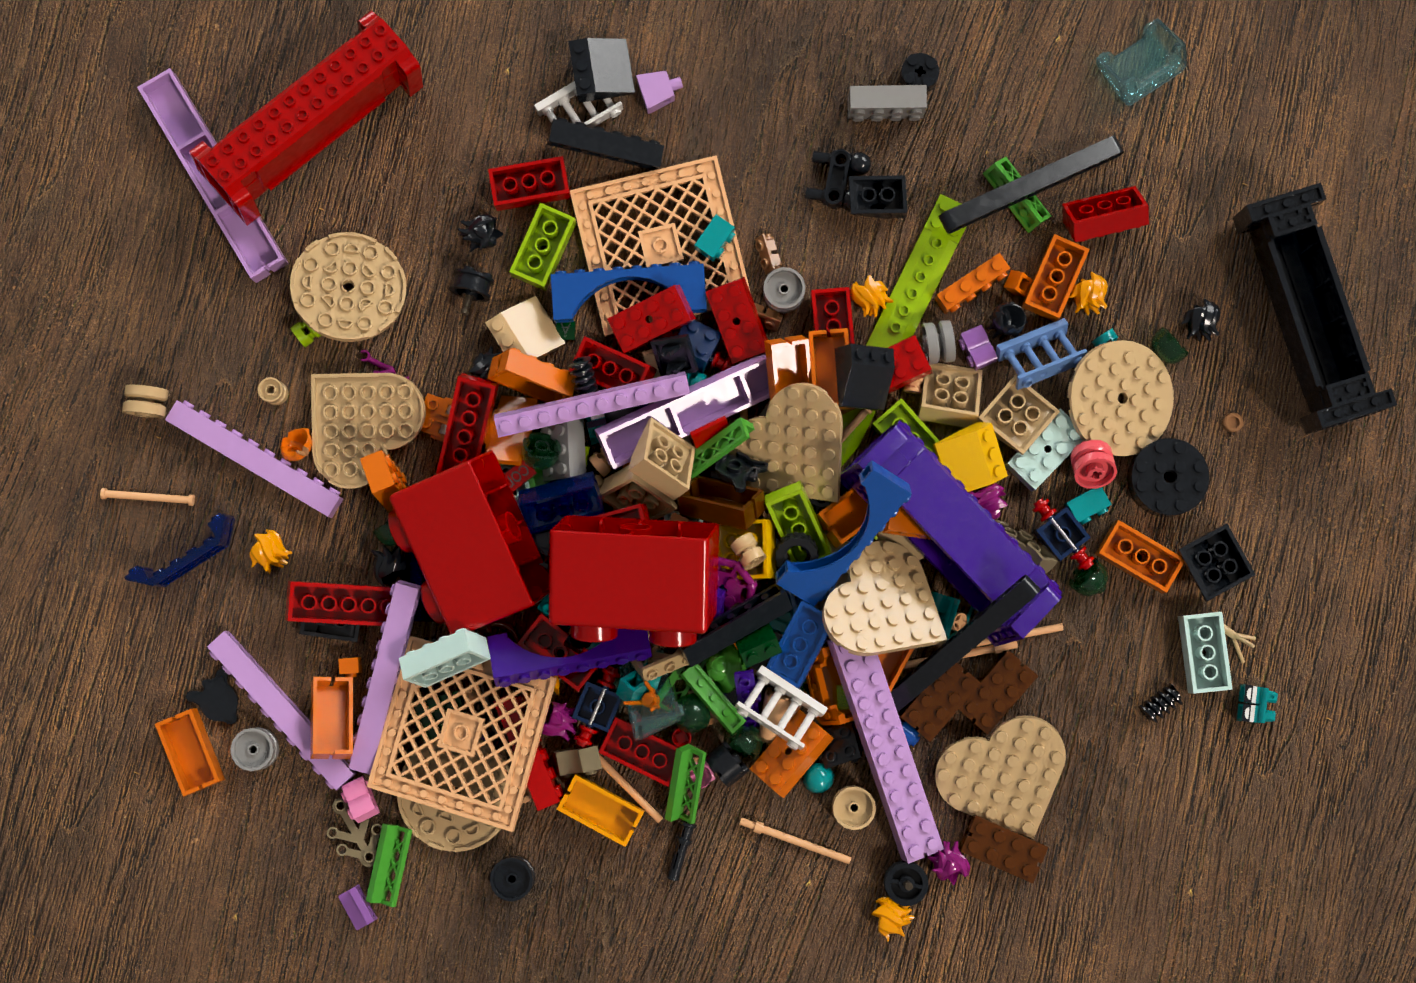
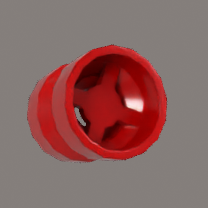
M678 728L674 731L672 741L677 747H682L691 742L692 736L688 729Z

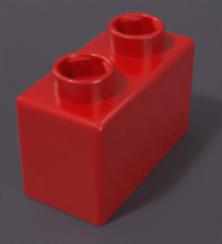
M492 450L391 494L389 499L393 510L388 515L391 535L400 549L408 553H414L426 580L421 585L423 605L433 621L438 624H446L450 634L455 633L456 630L461 628L473 631L534 606L549 594V573L543 566L538 565L543 563L542 557L498 459Z
M576 515L565 516L550 530V623L553 625L571 626V637L583 642L611 641L617 638L618 629L649 631L650 642L658 646L686 647L693 645L697 641V634H704L708 630L717 613L719 524Z

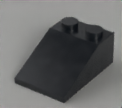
M905 175L848 177L850 215L892 219L903 218L908 213Z
M298 622L296 633L357 642L360 625Z

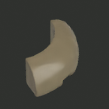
M995 520L1003 525L1005 532L1010 537L1015 538L1019 543L1018 546L1023 551L1028 552L1032 557V561L1036 565L1041 566L1046 573L1057 564L1058 560L1045 545L1040 546L1032 540L1034 536L1022 529L1017 531L1008 527L1009 523Z

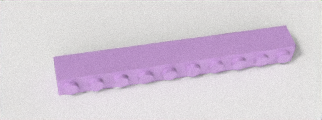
M683 371L677 374L665 375L495 414L494 421L499 438L690 394L686 373Z
M178 400L175 402L165 418L166 421L327 517L332 518L343 501V498L339 496L341 492L332 487L328 490L323 487L324 482L315 477L311 480L306 477L308 473L304 470L291 468L292 463L283 458L279 461L274 458L275 453L266 448L264 451L259 449V444L251 439L247 442L242 439L243 434L234 429L232 432L227 430V425L218 419L216 422L210 420L211 415L202 410L200 412L193 409L194 405L186 400L183 403Z
M399 580L391 587L390 595L392 599L391 603L387 604L385 610L387 619L381 626L380 632L383 635L376 646L378 655L376 659L374 658L371 665L373 674L367 681L366 688L369 690L367 696L365 695L362 701L364 710L357 720L359 729L358 733L355 732L353 744L355 745L353 754L348 759V762H350L349 769L369 775L371 773L401 669L399 658L405 655L421 594L420 585Z
M223 631L207 646L211 657L223 664L222 669L228 675L232 674L235 677L237 686L241 689L244 688L249 693L247 695L253 703L257 702L262 707L260 711L267 718L271 717L274 721V727L287 735L286 740L292 746L296 745L298 747L301 757L313 764L312 769L318 775L322 774L325 777V783L329 788L339 790L357 774L355 770L349 769V764L345 759H332V755H330L329 759H310L311 721L229 631Z

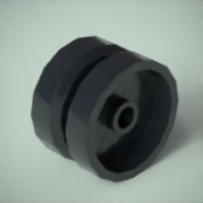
M511 855L503 858L491 871L490 884L493 892L505 901L513 902L522 899L530 892L535 883L534 867L529 860L522 856ZM510 875L515 876L516 880L510 881Z

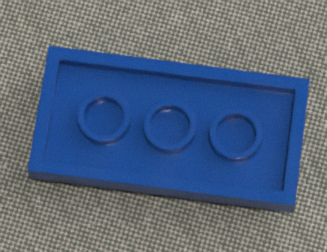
M803 600L800 602L779 642L782 653L771 657L766 666L767 669L798 689L801 688L828 637L823 625L821 610Z

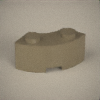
M588 745L587 748L583 749L571 747L552 751L556 774L563 778L572 777L574 773L592 775L597 773L596 770L602 769L597 745Z

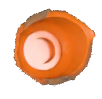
M294 429L288 432L287 437L282 438L280 451L284 459L298 461L308 456L312 448V437L309 429Z

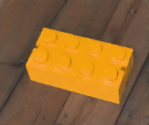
M575 774L567 789L571 793L566 792L556 810L626 847L635 830L632 826L637 827L645 810L585 777Z

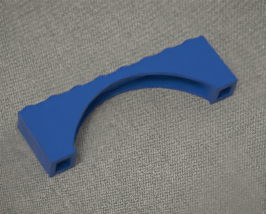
M699 261L689 262L688 265L670 263L669 266L662 267L661 264H652L649 268L636 265L632 266L631 269L613 267L612 270L605 271L604 268L593 269V272L579 269L574 270V273L556 271L555 274H551L553 319L555 323L574 322V316L580 307L593 294L608 285L628 280L649 282L664 289L673 285H680L692 312H707L704 264H700Z
M872 460L859 474L861 485L865 486L867 491L868 505L864 522L854 538L840 550L823 558L804 562H789L786 560L775 573L777 585L812 606H815L824 599L826 592L836 585L838 578L848 571L851 563L861 556L864 548L871 545L877 533L884 530L890 518L895 517L903 503H907L912 493L909 483Z

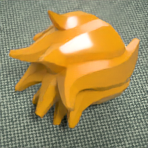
M1091 272V280L1081 279V282L1073 287L1069 298L1074 297V301H1076L1075 313L1080 309H1084L1088 316L1090 314L1089 309H1091L1098 315L1100 314L1098 310L1100 306L1104 309L1107 308L1104 298L1108 284L1102 276Z
M871 275L867 276L864 286L858 285L857 281L855 284H852L850 290L851 299L863 309L864 317L868 314L869 316L873 314L874 317H877L879 306L886 310L885 302L893 303V300L886 294L888 289L880 280L874 281Z
M266 529L267 534H254L258 542L251 548L249 555L252 561L251 568L256 563H259L270 574L271 565L283 568L282 564H288L284 559H289L288 554H292V551L285 549L279 533Z
M881 897L875 900L876 903L881 905L871 913L879 918L878 933L883 935L888 942L889 934H899L905 937L902 926L910 924V920L914 919V915H907L912 911L909 908L910 906L899 905L890 897Z

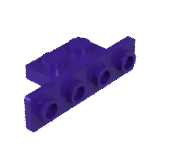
M754 670L734 672L737 699L743 704L758 682V677H754ZM761 693L750 708L758 714V702H762ZM744 717L746 722L742 725V729L760 727V724L752 718Z

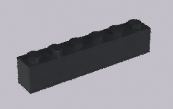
M564 118L552 120L547 141L549 146L650 170L660 168L664 145H660V142L656 140L643 141L639 136L631 135L627 137L618 131L610 133L606 132L602 127L590 128L581 122L573 124Z
M775 583L714 618L704 634H697L696 643L686 647H679L683 658L690 667H693L729 645L734 644L741 638L750 635L760 627L767 625L774 619L786 614V612L793 609L786 591Z

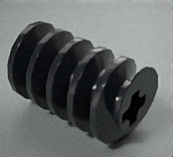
M590 356L576 358L568 365V368H574L569 374L576 376V378L571 380L572 383H578L573 389L580 390L575 396L598 390L596 377H594L595 372L592 369L593 364L589 362L591 360Z
M1169 683V688H1162L1163 693L1160 691L1156 693L1157 698L1151 696V702L1144 701L1145 707L1142 705L1138 706L1149 721L1158 723L1156 717L1159 716L1163 719V711L1170 714L1169 707L1176 710V702L1180 705L1183 704L1179 692L1171 683Z

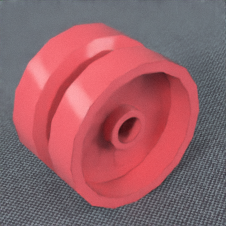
M1101 440L1084 441L1071 451L1070 460L1075 481L1080 486L1087 489H1096L1108 485L1115 479L1117 468L1112 449L1106 442Z

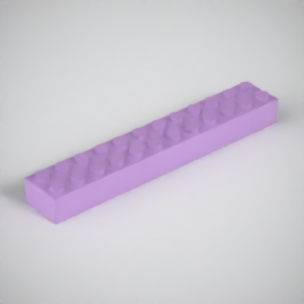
M169 68L138 86V90L249 277L257 283L271 275L270 270L276 272L288 265V261L261 216L247 226L197 170L189 151L201 141H204L210 148L215 146L217 142L177 75Z
M765 352L689 386L690 394L656 401L594 429L608 464L612 469H616L631 461L635 447L651 417L683 438L690 435V432L723 416L727 418L768 399L769 387Z
M828 639L827 643L901 859L909 864L924 858V854L929 856L938 852V850H944L878 655H854L848 653L849 651L840 645L837 646L831 639Z

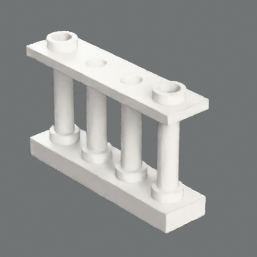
M575 81L534 105L538 115L542 116L544 114L550 122L553 119H557L553 113V108L558 105L564 107L573 124L581 122L569 103L570 98L575 95L577 96ZM611 98L603 99L608 109L599 114L591 101L583 102L592 117L584 122L586 127L593 128L610 117L615 118L620 115L623 110L621 101L614 104Z
M761 665L755 674L758 676V682L745 703L743 704L738 701L735 705V708L738 709L737 713L745 718L747 716L778 735L787 741V745L790 748L801 750L805 744L800 740L815 717H822L828 708ZM770 684L775 687V692L762 713L758 714L750 708L763 687ZM787 695L791 698V704L776 726L767 718L780 697ZM802 705L808 709V714L795 735L792 736L784 731V728L797 707Z

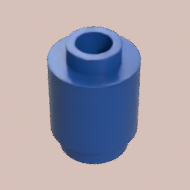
M900 719L908 745L914 747L920 739L918 736L919 732L906 721L903 722Z

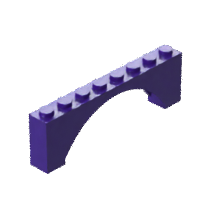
M618 629V636L614 640L601 642L584 653L569 657H547L531 653L511 641L507 633L487 636L493 679L496 687H508L511 684L528 683L536 679L545 680L557 675L566 676L572 672H586L593 668H606L614 664L623 665L629 661H644L652 657L648 632L646 630Z

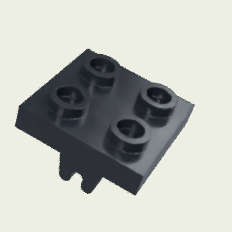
M689 334L652 339L650 342L660 376L677 374L683 371L686 374L698 371Z

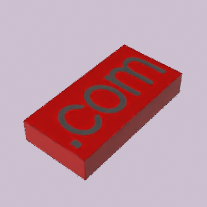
M524 458L521 466L515 465L504 475L512 493H514L534 477L537 472Z

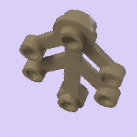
M343 798L336 799L333 802L332 809L336 814L341 815L351 834L338 831L335 827H330L327 830V837L357 843L361 851L350 849L345 844H340L336 848V853L339 856L347 855L359 858L362 865L372 867L380 833H374L373 828L378 826L382 829V826L374 824L371 827L372 836L367 846L364 837L369 819L361 822L358 829L347 813L348 803H345ZM342 802L344 808L342 810L337 809V803ZM334 829L336 836L331 837L329 831ZM339 847H345L346 852L340 854L338 851ZM367 853L373 855L371 861L366 860L365 856Z

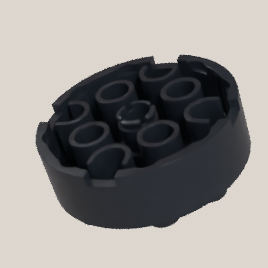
M1174 438L1160 439L1148 444L1131 460L1127 472L1128 489L1134 501L1146 512L1160 517L1176 516L1196 507L1205 496L1209 485L1208 466L1202 454L1191 444ZM1165 473L1169 474L1172 478L1170 483L1165 481Z

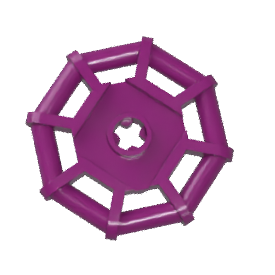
M718 557V587L723 584L727 589L724 608L728 611L737 602L742 603L754 596L758 584L747 570L743 568L740 561ZM720 565L733 568V570L721 568ZM736 571H738L745 582H742L741 579L739 581ZM743 588L748 589L746 598L742 596Z

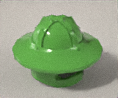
M734 644L712 655L706 661L707 675L722 693H731L736 689L734 672L747 670Z

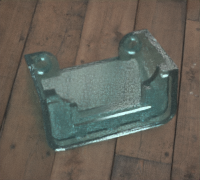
M1157 18L1145 25L1142 39L1116 56L1111 52L1101 53L1096 58V65L1120 100L1125 105L1130 106L1185 69L1187 65L1186 44Z
M660 650V651H656V652L664 653V650ZM648 659L644 660L642 664H646ZM630 661L623 665L618 664L619 674L621 675L620 679L636 670ZM668 673L661 676L658 688L655 690V693L660 697V709L651 712L650 708L644 705H626L635 741L645 739L679 722L681 716H684L682 704L678 705V702L675 701Z

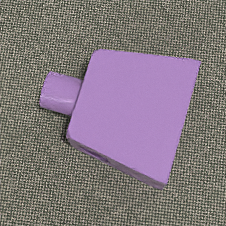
M667 71L636 75L648 114L675 101L673 91L683 88L681 78L677 77L669 80Z

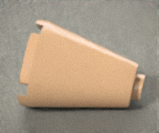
M767 687L765 691L762 711L774 694V691H772L773 687ZM787 695L781 696L767 720L777 726L791 704V698ZM799 706L797 707L796 711H795L794 714L792 715L791 719H792L793 716L797 713V711L800 709ZM760 724L758 735L763 742L771 744L777 735Z

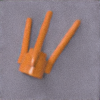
M644 681V684L649 692L642 696V700L623 702L624 705H644L650 708L651 712L660 709V697L647 681Z

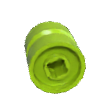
M297 322L290 327L296 338L305 348L314 342V337L319 338L322 336L309 328L304 322ZM307 327L311 333L307 334L304 329Z

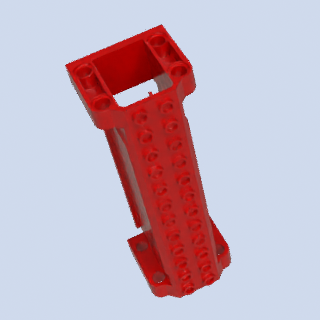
M369 11L357 21L358 35L349 39L242 122L219 143L210 148L204 141H201L189 151L197 170L247 226L261 216L254 200L267 191L268 188L272 191L385 102V97L399 86L410 97L423 88L419 62L388 24L373 11Z

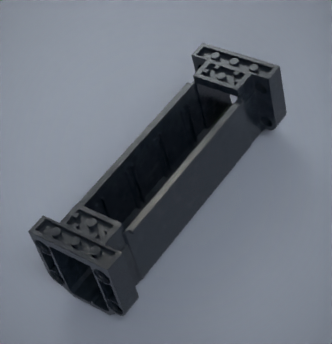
M1321 183L1246 205L1232 218L1237 234L1250 232L1255 247L1254 251L1303 396L1310 409L1311 414L1300 418L1305 435L1357 420L1397 405L1392 388L1375 393L1370 375L1367 372L1371 369L1322 226H1317L1318 223L1313 209L1327 199Z

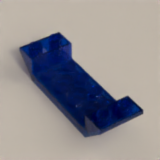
M225 513L214 515L208 526L215 537L211 536L202 542L203 545L199 548L194 547L188 550L185 557L174 559L166 569L161 568L154 572L152 568L135 566L128 571L129 574L124 578L132 582L166 587L230 545L235 523L234 516Z

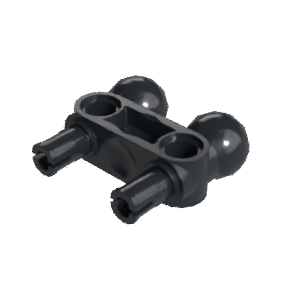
M843 149L833 150L831 153L814 151L812 162L827 164L829 167L827 183L824 190L807 187L805 199L822 201L823 205L831 209L843 207L846 211L850 212L849 189L846 190L849 171L856 176L867 174L872 166L870 157L863 152L852 154ZM838 158H844L846 162L844 164H838L836 163V160ZM832 194H837L839 199L832 201L829 197Z

